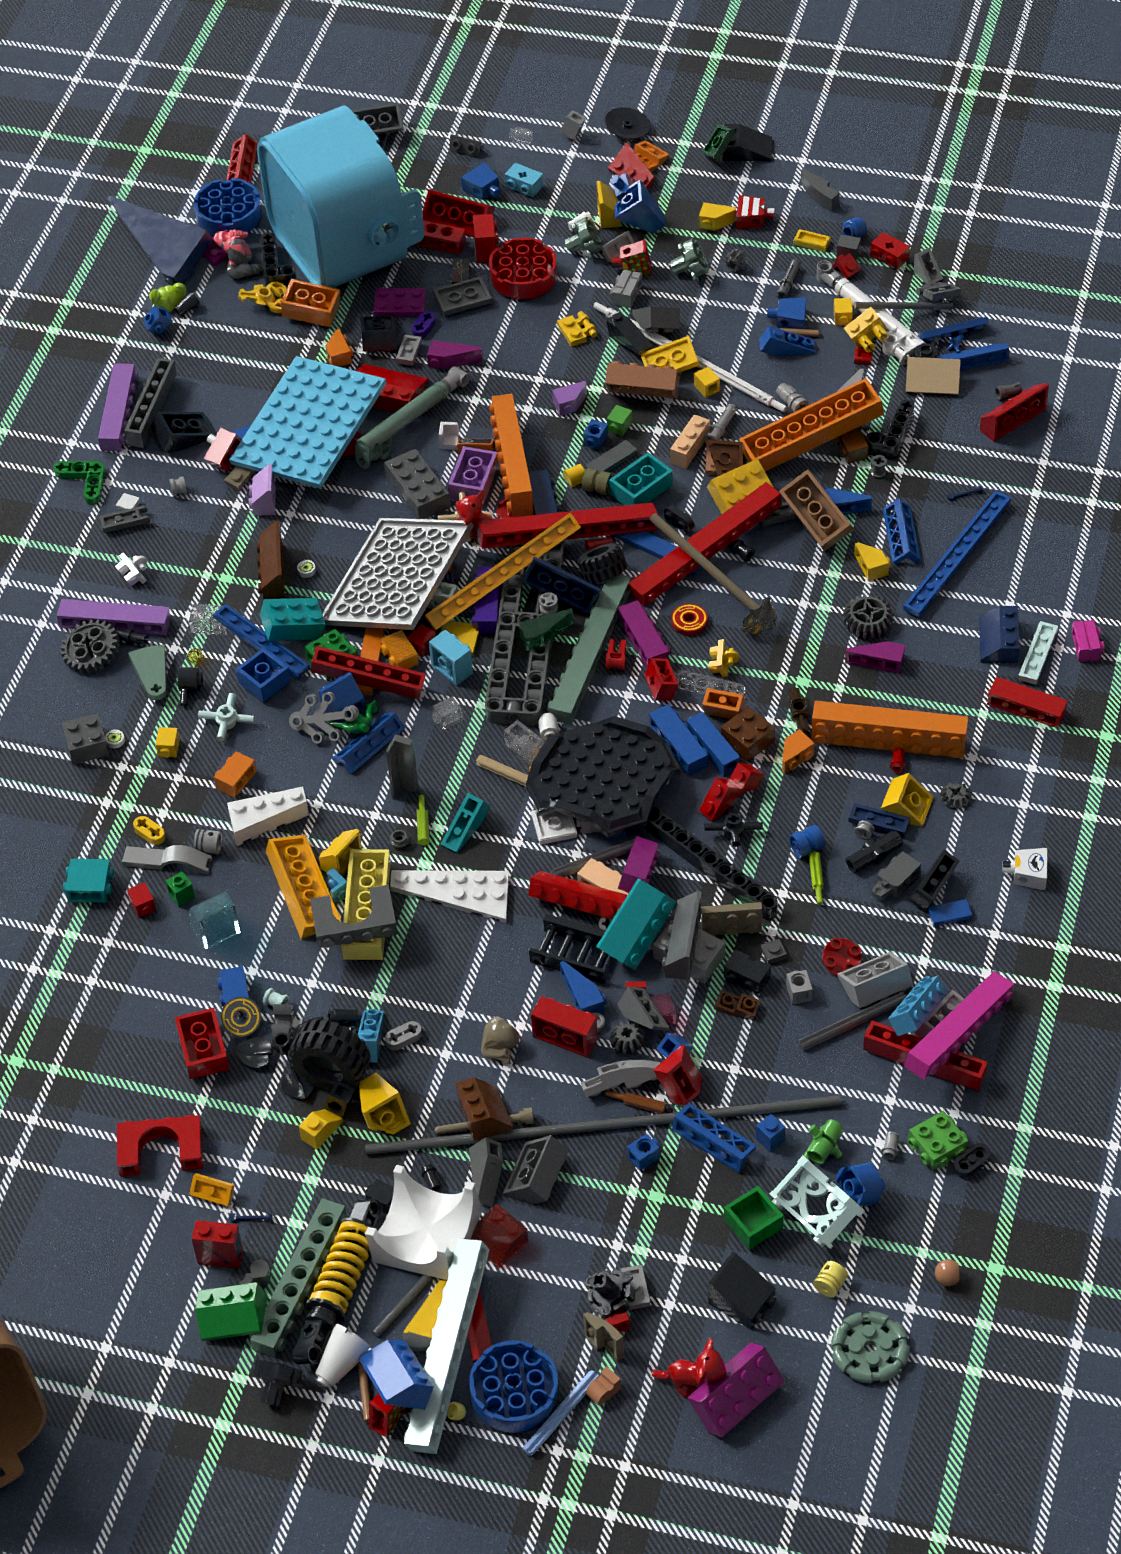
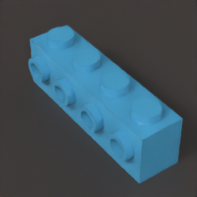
M939 976L922 978L888 1018L897 1036L918 1030L947 994L946 987L941 982Z

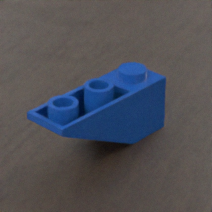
M768 326L759 339L761 352L773 356L815 354L816 352L813 339L772 326Z

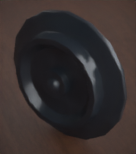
M620 107L613 109L607 113L604 119L607 129L617 137L625 140L643 138L649 133L651 128L650 120L647 116L632 108Z

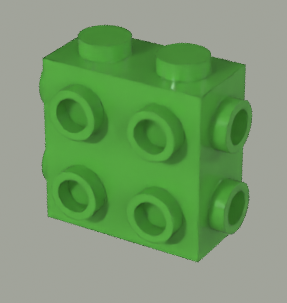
M941 1111L909 1129L908 1144L912 1150L918 1152L923 1164L928 1165L933 1171L937 1168L945 1167L949 1161L967 1150L968 1137L957 1128L951 1116Z

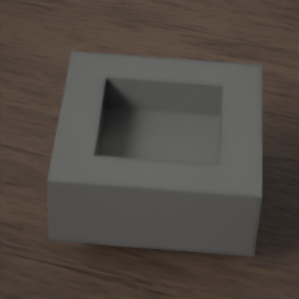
M780 939L761 945V951L768 964L787 959V953Z

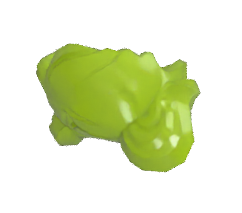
M175 283L173 286L168 285L160 287L158 290L153 289L149 294V299L153 306L157 305L170 312L175 310L174 307L185 297L187 288L182 283Z

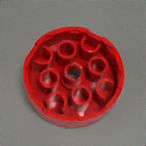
M515 238L505 241L501 247L493 250L489 258L491 284L496 291L511 299H535L548 292L556 282V254L551 247H547L543 244V241L538 239Z

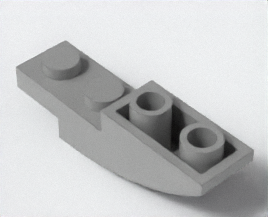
M627 1060L607 1064L597 1068L598 1076L583 1081L580 1084L586 1097L597 1096L601 1091L608 1088L614 1089L623 1082L627 1089L637 1088L643 1082L658 1079L653 1069L660 1062Z

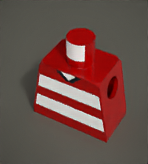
M739 195L736 229L761 228L764 225V218L774 219V208H765L764 199Z

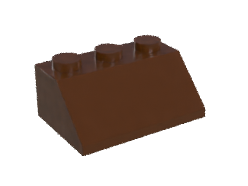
M475 1077L455 1083L458 1102L474 1141L514 1130L496 1086Z

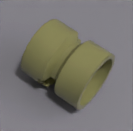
M587 468L582 480V490L588 492L596 490L598 494L607 496L610 492L609 480L613 477V474L603 471L599 473L598 470Z

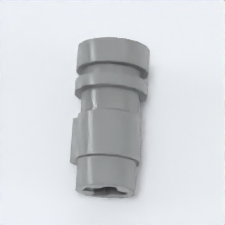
M782 383L777 387V395L793 412L809 405L808 401L802 395L797 394V391L791 385Z

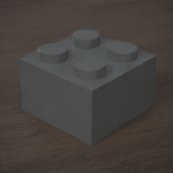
M98 713L62 722L73 765L109 755Z

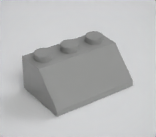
M892 952L837 974L851 1002L859 1008L868 1007L875 1001L887 999L890 995L904 992L907 988L913 986L908 964Z

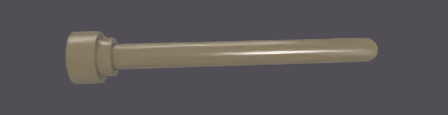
M532 1107L524 1108V1111H520L519 1114L509 1115L512 1123L534 1124ZM467 1122L437 1126L434 1131L440 1135L469 1130Z

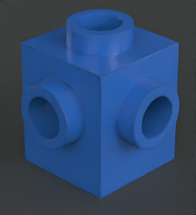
M154 305L143 319L146 329L150 333L162 335L173 322L169 311L157 305Z

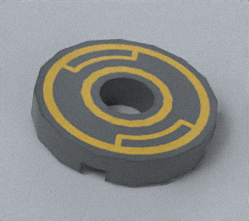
M233 998L222 1008V1026L233 1036H249L260 1025V1009L249 998ZM238 1011L246 1013L247 1019L245 1022L239 1023L235 1020V1014Z

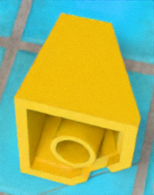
M374 1073L360 1082L361 1109L369 1129L382 1130L394 1135L411 1124L399 1092L378 1073Z

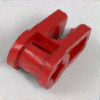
M609 639L606 670L614 668L625 671L626 640H621L619 652H616L615 640Z

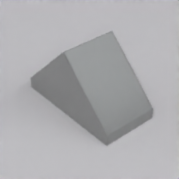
M930 248L915 254L914 273L928 285L943 279Z

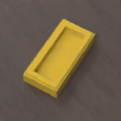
M799 229L793 244L826 252L831 242V237Z

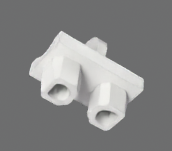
M124 552L119 555L122 560L115 566L118 571L124 575L131 570L124 576L126 581L131 586L138 581L144 584L147 580L139 570L143 571L146 569L147 559L144 556L135 555L133 561H131Z

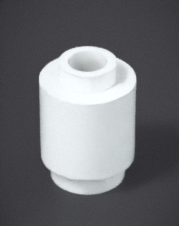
M552 713L541 715L538 722L540 736L543 740L547 741L550 735L559 733L558 722Z

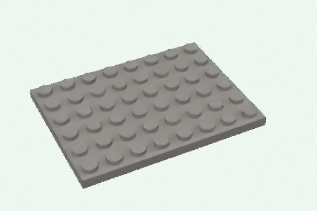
M379 518L322 613L325 625L414 630L473 528L472 522L465 526L462 520Z

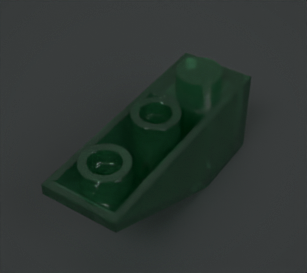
M573 609L562 610L519 622L520 636L526 651L545 646L574 622Z

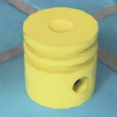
M827 1261L814 1280L813 1285L821 1294L830 1298L835 1297L847 1279L848 1272L840 1264L834 1261Z

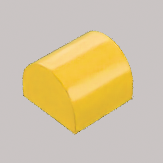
M581 464L564 470L563 477L571 487L582 483L585 470Z

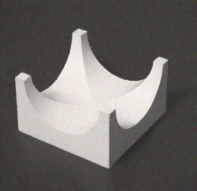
M396 1165L393 1171V1198L386 1220L378 1231L375 1228L368 1227L365 1233L373 1262L448 1280V1269L452 1265L453 1250L457 1246L458 1239H471L482 1213L476 1185L473 1182L467 1181L464 1191L459 1194L438 1193L413 1180L406 1172L404 1166Z

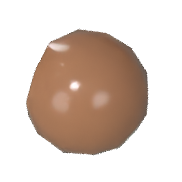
M951 1259L942 1260L935 1269L937 1281L943 1286L950 1287L956 1285L959 1282V1264Z

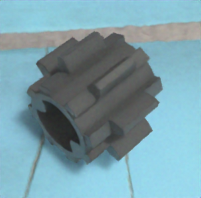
M733 249L725 257L727 259L725 262L726 267L734 272L739 271L740 268L743 269L746 265V254L742 250Z

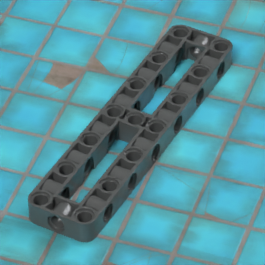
M565 540L543 554V560L563 569ZM525 544L509 546L508 556ZM527 566L503 583L485 699L486 719L491 723L537 725L541 715H543L556 614L545 616L540 612L539 598L544 594L540 590L536 613L518 612L521 609L522 584H524L522 580ZM530 638L532 642L524 698H507L510 683V667H512L514 656V639Z

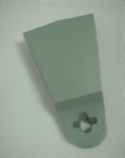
M165 645L150 646L128 652L130 662L145 693L152 700L163 699L166 696L167 689Z

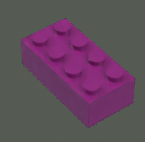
M754 1343L748 1344L725 1364L727 1371L725 1377L717 1382H705L687 1397L708 1433L723 1437L785 1382L764 1346Z

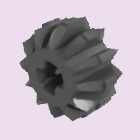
M620 1021L619 1026L614 1025L613 1031L610 1033L612 1048H615L617 1053L623 1051L624 1056L627 1052L634 1055L635 1050L640 1051L641 1045L644 1043L643 1030L639 1028L637 1023L631 1025L630 1021L627 1024H623Z

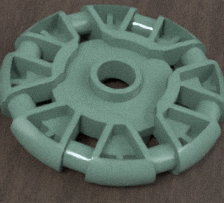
M869 1311L868 1314L858 1312L845 1318L842 1321V1325L835 1329L831 1340V1348L834 1351L832 1356L838 1368L843 1373H848L851 1379L872 1384V1381H880L881 1383L894 1378L900 1373V1368L905 1367L910 1355V1346L907 1345L909 1339L904 1328L897 1321L893 1322L890 1320V1316L875 1311ZM870 1322V1325H865V1326H863V1324H862V1323ZM887 1327L890 1330L888 1333H885L882 1329ZM848 1331L853 1333L851 1337L846 1334ZM892 1344H899L898 1348H892ZM866 1345H874L876 1350L868 1352L864 1347ZM842 1349H849V1352L845 1353ZM889 1360L894 1362L893 1364H888ZM854 1363V1364H856L858 1367L854 1368V1367L852 1366V1364ZM878 1367V1372L871 1373L870 1368Z

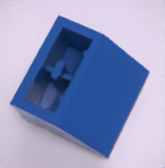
M350 672L340 676L337 680L323 686L319 690L320 703L323 701L322 696L324 693L332 692L335 695L334 702L330 703L324 713L343 711L345 707L351 705L356 706L359 713L366 710L364 696ZM327 695L326 698L330 701L331 697ZM347 711L348 717L351 716L350 711ZM345 719L332 720V722H345Z

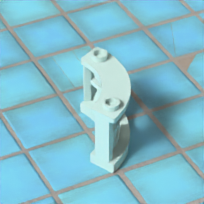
M802 1155L797 1161L796 1166L770 1192V1195L774 1198L772 1202L780 1210L783 1207L786 1208L815 1235L813 1240L821 1247L826 1245L831 1249L833 1247L832 1241L856 1215L860 1217L865 1210L833 1182L828 1184L829 1178ZM804 1168V1170H803V1172H802V1175H801V1178H800V1182L797 1183V1182L793 1181V1179H794V1178L801 1172V1170ZM815 1183L819 1184V1189L817 1191H812L808 1189V1186L814 1189L813 1185ZM789 1184L798 1188V1193L793 1190L787 1191L793 1195L791 1201H787L781 1196V1193ZM830 1191L831 1193L826 1203L829 1214L821 1216L809 1215L807 1194L819 1197ZM835 1201H838V1205L833 1206L836 1211H833L832 1204ZM799 1206L801 1216L792 1208ZM809 1223L818 1224L816 1230Z

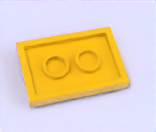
M689 336L640 354L646 367L648 364L656 365L657 368L671 366L680 373L699 366Z

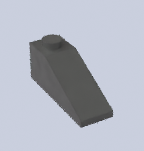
M628 986L617 1004L623 1016L650 1029L668 1031L669 1026L644 988Z

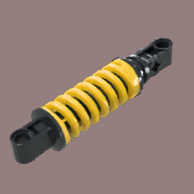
M376 1198L356 1201L350 1218H344L340 1222L334 1244L331 1246L330 1254L326 1258V1264L323 1265L322 1273L318 1277V1283L314 1286V1292H312L306 1303L310 1313L306 1316L305 1325L301 1330L300 1337L292 1353L293 1360L298 1365L319 1363L335 1323H339L345 1318V1312L349 1305L347 1300L352 1298V1290L356 1289V1281L361 1276L359 1271L364 1269V1261L368 1260L369 1257L368 1252L370 1249L365 1233L368 1227L375 1228L378 1218L382 1213V1204Z

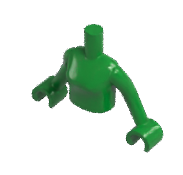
M373 700L372 703L365 704L367 709L366 716L359 714L356 720H345V723L332 722L330 720L328 724L334 729L342 728L355 735L363 732L366 733L369 731V726L373 721L372 714L379 710L376 701Z

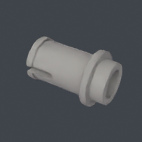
M887 1132L885 1145L881 1153L885 1159L893 1160L898 1155L897 1144L899 1135L896 1132Z

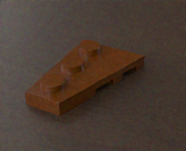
M707 440L718 476L743 465V442Z

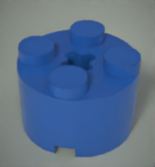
M871 1162L842 1167L836 1175V1182H839V1188L860 1207L876 1204L881 1198L882 1191L885 1190V1181L880 1177L877 1169Z

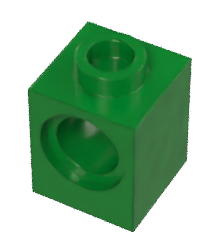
M182 871L165 881L168 895L178 907L195 898L193 885Z

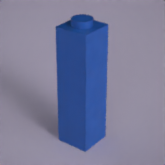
M701 712L687 719L690 733L698 738L700 746L707 750L709 760L723 777L733 773L737 764L740 763V756L706 715Z

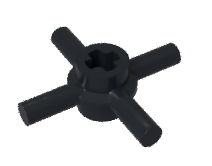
M733 806L728 807L727 816L722 823H704V831H724V836L732 839L734 847L740 846L739 838L744 830H763V822H743V818L735 814Z

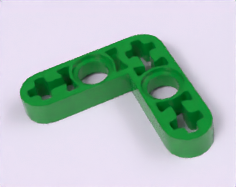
M60 461L54 465L55 476L59 479H86L84 498L87 504L95 505L100 502L105 478L103 463L98 461ZM78 468H83V469H84V470L81 471V472H76V471H75V470L78 469ZM93 481H98V482H99V483L96 484V485H91V484H90V483L93 482Z

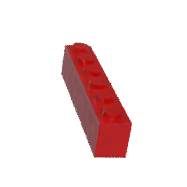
M316 646L310 671L336 679L350 672L357 684L418 700L421 696L426 675L425 673Z
M539 871L530 878L528 896L613 919L626 899L627 894Z
M871 1021L864 1035L863 1050L905 1064L908 1053L922 1038L908 1033L897 1036L892 1027ZM957 1051L955 1054L952 1053L944 1065H939L934 1075L979 1091L986 1077L988 1062Z

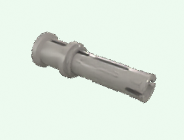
M728 404L717 423L710 427V432L704 437L706 444L708 439L719 440L724 436L726 426L737 411L735 405Z

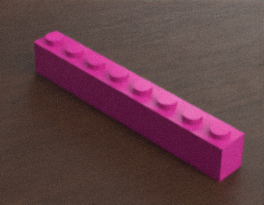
M993 971L908 1053L904 1067L923 1080L930 1074L934 1075L940 1064L944 1065L952 1053L955 1054L959 1050L962 1043L966 1044L973 1032L977 1033L983 1022L987 1023L994 1012L997 1013L1001 1009L1004 1002L1008 1003L1013 996L1011 991L1014 983Z

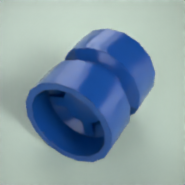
M817 825L809 826L803 832L799 831L789 836L791 848L798 858L809 855L811 850L816 852L825 848L824 836Z

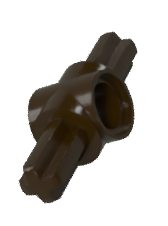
M794 686L792 689H789L791 700L789 702L790 718L796 723L797 730L800 729L805 734L809 732L807 723L809 718L808 704L801 697L800 689Z

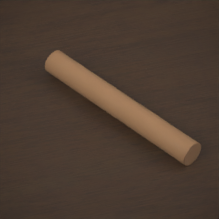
M780 328L801 336L818 337L819 330Z
M359 1362L358 1373L364 1422L369 1423V1403L371 1400L368 1375L361 1362Z

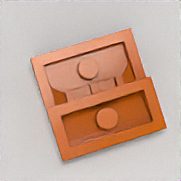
M646 140L635 144L633 150L650 172L660 167L670 156V154Z

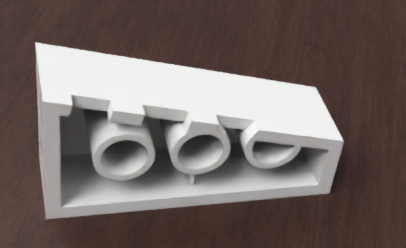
M303 787L227 803L237 846L243 844V841L249 838L252 840L258 838L259 834L268 830L269 832L274 831L279 825H287L309 815Z

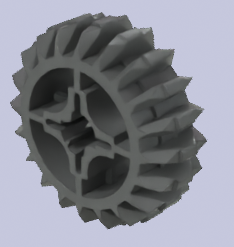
M872 594L870 597L863 595L860 598L857 596L855 600L851 599L846 604L843 611V622L846 625V629L850 630L851 635L856 634L857 638L863 636L864 639L866 637L873 639L874 636L880 638L881 634H886L887 630L891 628L893 611L890 604L886 603L885 599L880 600L879 596L876 598Z

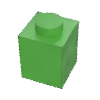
M616 405L607 417L608 431L623 436L632 424V410Z

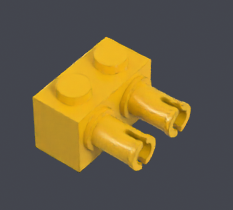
M872 307L868 308L844 327V330L858 348L863 347L867 353L872 352L868 346L872 350L875 348V344L871 341L874 337L877 336L880 342L885 341L882 335L886 339L889 337V334L885 331L887 327Z

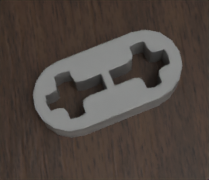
M410 1021L387 1032L385 1035L387 1048L396 1051L418 1041L422 1036L420 1024Z

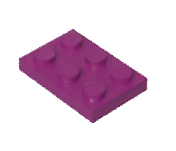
M376 288L374 316L419 317L425 312L426 288Z

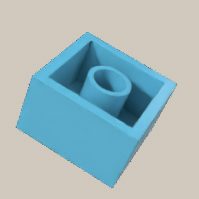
M444 630L429 641L431 666L457 686L473 674L471 649L467 644L460 642L454 634Z

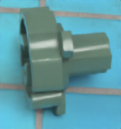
M584 217L578 220L577 224H572V229L576 235L566 239L565 245L570 253L584 247L589 259H593V254L601 251L600 247L603 246V241L593 221L590 218Z
M693 238L684 242L683 245H678L682 256L670 262L674 274L677 275L689 269L693 280L698 281V276L709 271L708 262L701 246Z

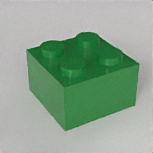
M756 1186L724 1207V1221L748 1250L783 1229L784 1215L759 1186Z

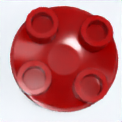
M833 938L826 944L822 952L824 966L829 972L838 976V973L861 964V948L848 939Z

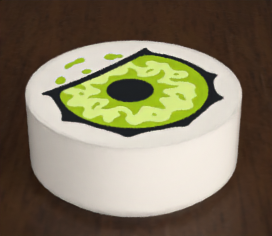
M310 560L301 561L297 566L298 574L303 578L312 577L316 572L314 562Z
M111 730L105 736L107 746L110 748H119L125 742L124 734L120 730Z

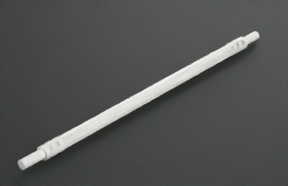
M598 302L593 306L594 309L605 314L607 318L618 313V311L607 308ZM631 319L644 336L656 345L662 346L672 342L656 332H649V329H641L640 325ZM696 355L699 366L696 367L700 369L709 367L725 383L769 407L772 406L783 413L786 412L787 406L774 400L773 396Z

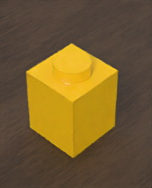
M851 298L834 299L835 325H848L852 322L853 314Z
M706 367L694 373V386L707 398L720 391V378L709 367Z
M159 727L155 744L158 757H177L180 742L178 728Z

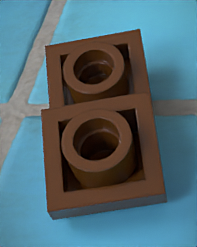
M721 989L714 1010L737 1017L754 1019L760 1000L743 993L739 997Z

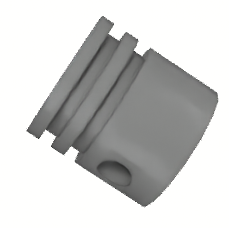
M197 829L194 836V849L218 855L222 845L221 831Z

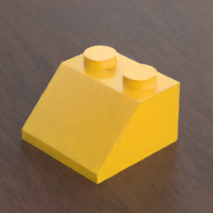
M597 181V204L601 228L621 227V221L615 218L614 206L619 201L615 191L603 182Z
M907 773L892 779L881 808L886 812L909 817L910 824L921 827L924 824L934 796L912 775Z
M358 829L342 832L326 850L322 851L319 856L321 870L327 873L334 868L341 876L348 871L350 849H362L360 831Z

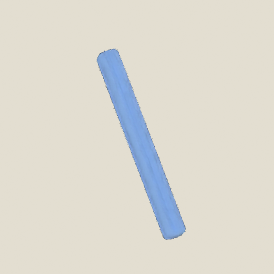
M591 1370L585 1375L523 1446L526 1454L529 1456L533 1455L586 1395L587 1387L599 1377L595 1371Z

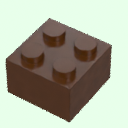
M747 706L721 726V735L739 756L749 762L775 741V726Z

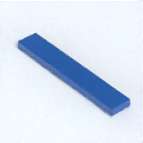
M645 531L611 535L660 559L678 547ZM700 565L691 573L697 575L703 567Z
M227 604L223 605L213 614L215 620L256 650L260 651L265 648L289 667L290 675L297 680L309 670L310 665L278 641H268L263 630Z

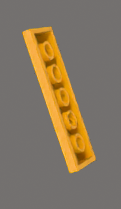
M306 835L269 839L266 854L300 939H305L316 934L310 899L330 895ZM330 895L333 914L336 919L341 921Z

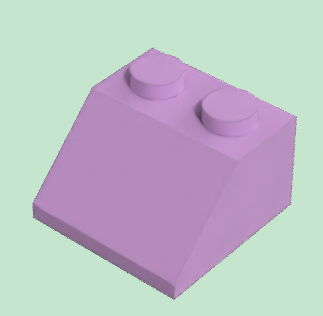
M268 464L252 479V485H249V493L252 498H249V509H253L254 516L275 515L276 487L272 464Z

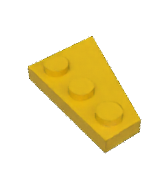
M439 1280L403 1333H408L409 1331L432 1338V1329L436 1325L438 1318L437 1310L441 1306L442 1292L447 1281Z

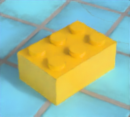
M756 459L711 479L707 488L721 514H723L765 482L771 486L772 484L759 460Z

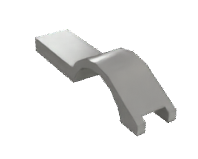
M173 845L165 850L126 846L122 864L125 867L162 870L167 864L181 863L195 869L199 874H209V868H206L207 862H212V856L183 845Z

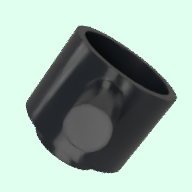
M932 340L929 344L918 345L915 348L914 357L937 358V342Z
M179 667L178 689L181 692L180 706H187L188 692H198L200 687L203 686V673L200 672L199 667Z

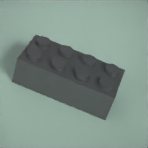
M416 449L384 462L386 478L417 519H426L450 508L449 492Z

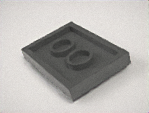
M481 276L433 289L435 299L444 316L492 303V297Z

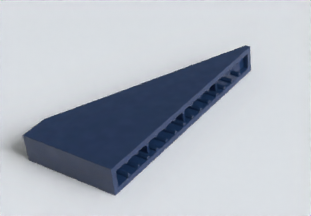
M108 195L107 199L166 278L165 281L171 286L175 283L184 284L213 241L207 230Z

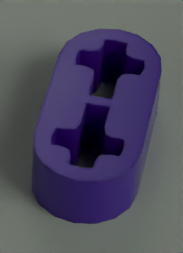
M431 311L423 312L412 325V335L425 338L436 323L435 314Z

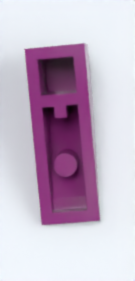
M432 340L427 353L428 367L448 369L454 366L458 367L482 362V347Z
M892 642L846 648L845 663L898 674H900L905 658V645Z

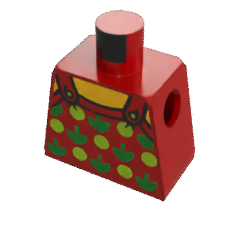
M646 240L622 246L620 248V257L611 258L612 268L622 267L623 270H629L632 273L638 272L642 275H652L651 260Z
M378 1393L369 1403V1428L388 1438L405 1414L407 1407L385 1404Z

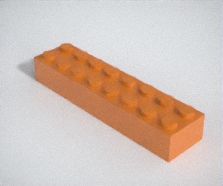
M867 378L740 438L739 441L743 442V454L748 462L758 459L766 472L884 415L882 400Z
M513 394L492 396V404H489V410L493 416L490 417L491 427H495L492 429L493 438L497 439L495 441V449L499 451L497 453L498 463H502L499 465L500 475H504L502 477L503 488L506 487L504 489L505 500H509V502H506L507 511L511 512L512 517L534 515L532 489Z
M815 701L811 740L819 744L890 751L901 748V752L904 750L914 754L964 758L968 716Z

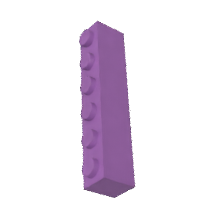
M113 364L98 436L101 451H121L122 445L126 443L124 430L128 424V419L131 417L130 406H133V394L136 393L135 381H138L139 377L138 371H135L134 364Z
M61 599L57 619L60 628L77 629L76 624L81 627L83 626V621L89 624L90 619L94 623L99 619L101 623L106 621L107 625L111 624L113 628L131 629L141 634L167 636L171 615L169 607Z

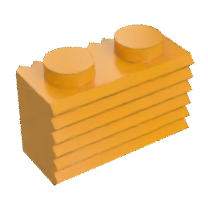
M402 630L381 638L382 645H380L384 656L388 655L390 665L405 669H411L415 665L418 666V654Z

